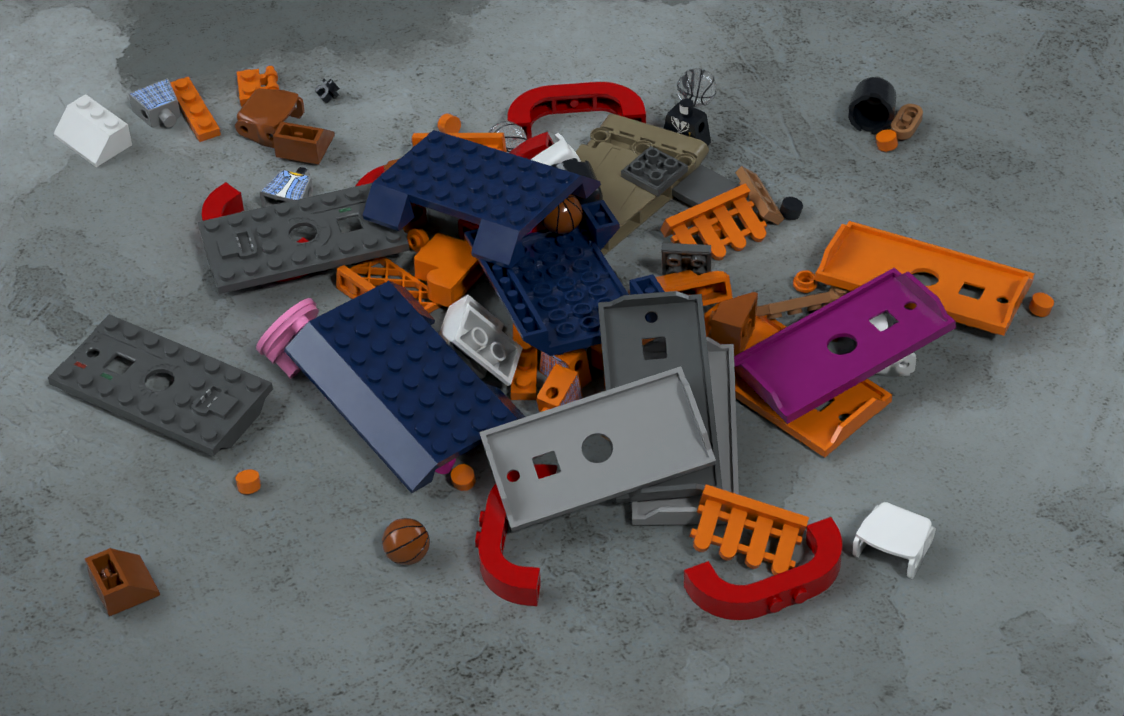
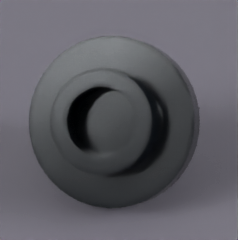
M324 78L322 80L324 85L318 86L315 90L325 103H328L332 99L333 94L336 97L339 96L337 91L340 88L332 79L327 81Z

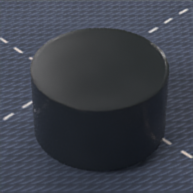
M786 197L783 199L779 211L784 218L796 220L800 217L803 203L795 197Z

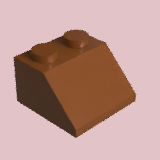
M751 292L722 301L717 310L712 311L710 314L708 325L711 326L708 337L719 344H734V356L745 350L755 329L758 293Z

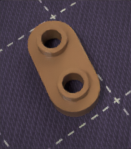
M906 104L900 108L891 123V130L896 132L897 139L905 140L913 136L922 121V108L916 104Z

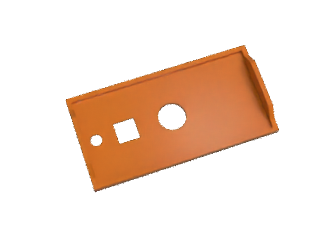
M849 221L847 225L841 224L826 247L820 266L815 272V281L851 292L892 268H896L901 274L908 271L911 274L917 272L930 273L938 278V282L926 287L940 299L947 314L955 322L1004 336L1033 283L1035 273ZM964 284L985 289L980 299L961 295L959 292ZM998 298H1005V299H1007L1009 302H1007V303H1000V302L997 301V299H998ZM908 303L904 307L915 309L916 304Z
M720 302L704 313L706 337H708L711 326L708 325L710 314L712 311L717 310ZM756 315L755 329L745 350L787 326L776 319L767 320V315ZM735 372L736 399L824 458L892 402L891 393L871 380L866 379L832 398L834 401L821 412L813 409L787 424ZM841 414L849 415V417L844 421H841L839 419V416Z

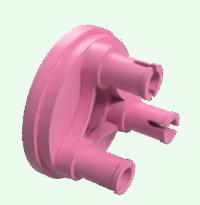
M312 298L304 299L287 310L268 328L256 346V350L261 355H265L273 364L276 363L290 379L296 376L301 369L284 352V349L308 321L317 317L319 310Z

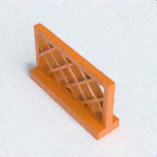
M385 256L365 260L351 268L345 265L337 268L336 288L351 299L375 288L374 285H381L391 281L403 287L418 289L419 291H408L414 298H419V303L428 313L443 306L434 302H421V299H428L427 285ZM380 263L386 268H378L372 266ZM358 274H368V277H361ZM371 274L385 275V278H371ZM388 276H399L402 279H388Z

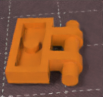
M267 66L264 74H260L259 69L237 71L241 107L244 106L256 89L280 90L279 85L276 83L278 81V74L273 66Z

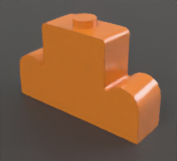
M437 233L414 256L415 278L427 282L428 299L448 308L460 300L484 273L478 259L472 256V249L465 236L464 241L442 233Z
M687 270L655 277L665 292L677 291L687 295L702 294L703 306L733 298L730 277L723 271H711L697 275L693 271Z

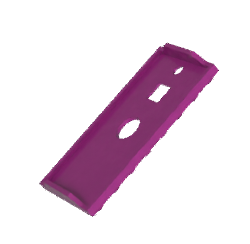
M892 268L734 356V370L788 424L956 328V322L947 314L940 299L909 271L901 274L896 268ZM908 303L916 304V308L908 310L904 306ZM887 311L898 323L884 331H880L869 320ZM838 337H849L857 343L856 348L852 352L843 355L832 353L827 346L833 339Z

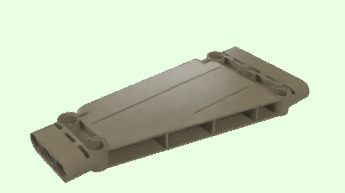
M616 114L608 115L599 128L591 131L590 141L587 145L581 144L576 150V154L581 162L587 160L591 164L597 180L601 183L600 188L603 200L620 224L618 231L602 248L601 252L603 255H606L674 197L672 196V189L696 170L707 156L709 148L705 142ZM650 146L688 165V172L659 197L621 177V170Z

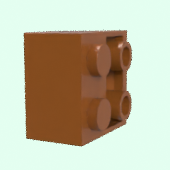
M280 122L273 135L275 155L278 158L319 165L335 136V132L322 128Z
M109 548L85 558L90 580L109 616L160 596V592L140 555Z

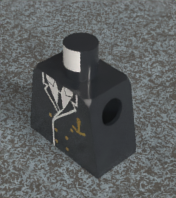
M684 98L680 100L667 113L664 129L705 142L707 146L711 143L707 114L694 108L691 99Z

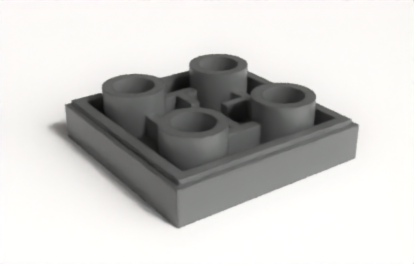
M650 146L621 170V177L659 197L688 172V165Z
M700 165L672 189V196L694 207L738 187V184Z
M662 243V275L687 270L701 275L712 271L711 245Z

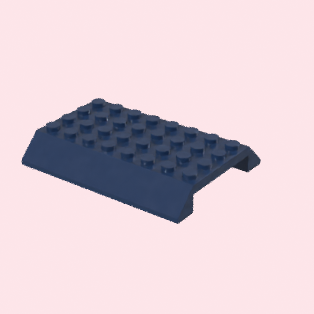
M433 130L372 182L363 212V219L400 231L415 218L411 203L477 224L479 228L471 251L472 256L511 269L526 255L522 243L523 237L570 194L587 199L601 186V183L595 179Z
M604 200L582 204V221L570 233L555 234L549 230H543L523 237L522 243L526 255L511 269L478 259L523 341L549 356L561 355L565 352L586 349L590 346L601 344L598 303L611 302L623 295H629L601 252L602 248L620 228L619 222ZM478 229L464 232V236L471 249L473 248ZM653 274L629 280L630 295L665 292ZM649 312L646 314L645 319L649 323H654L657 321L658 316L654 312Z
M387 281L308 321L285 347L284 352L411 493H414L432 482L436 469L482 444L479 432L526 416L499 388L485 384L431 327L435 323V319L405 287Z

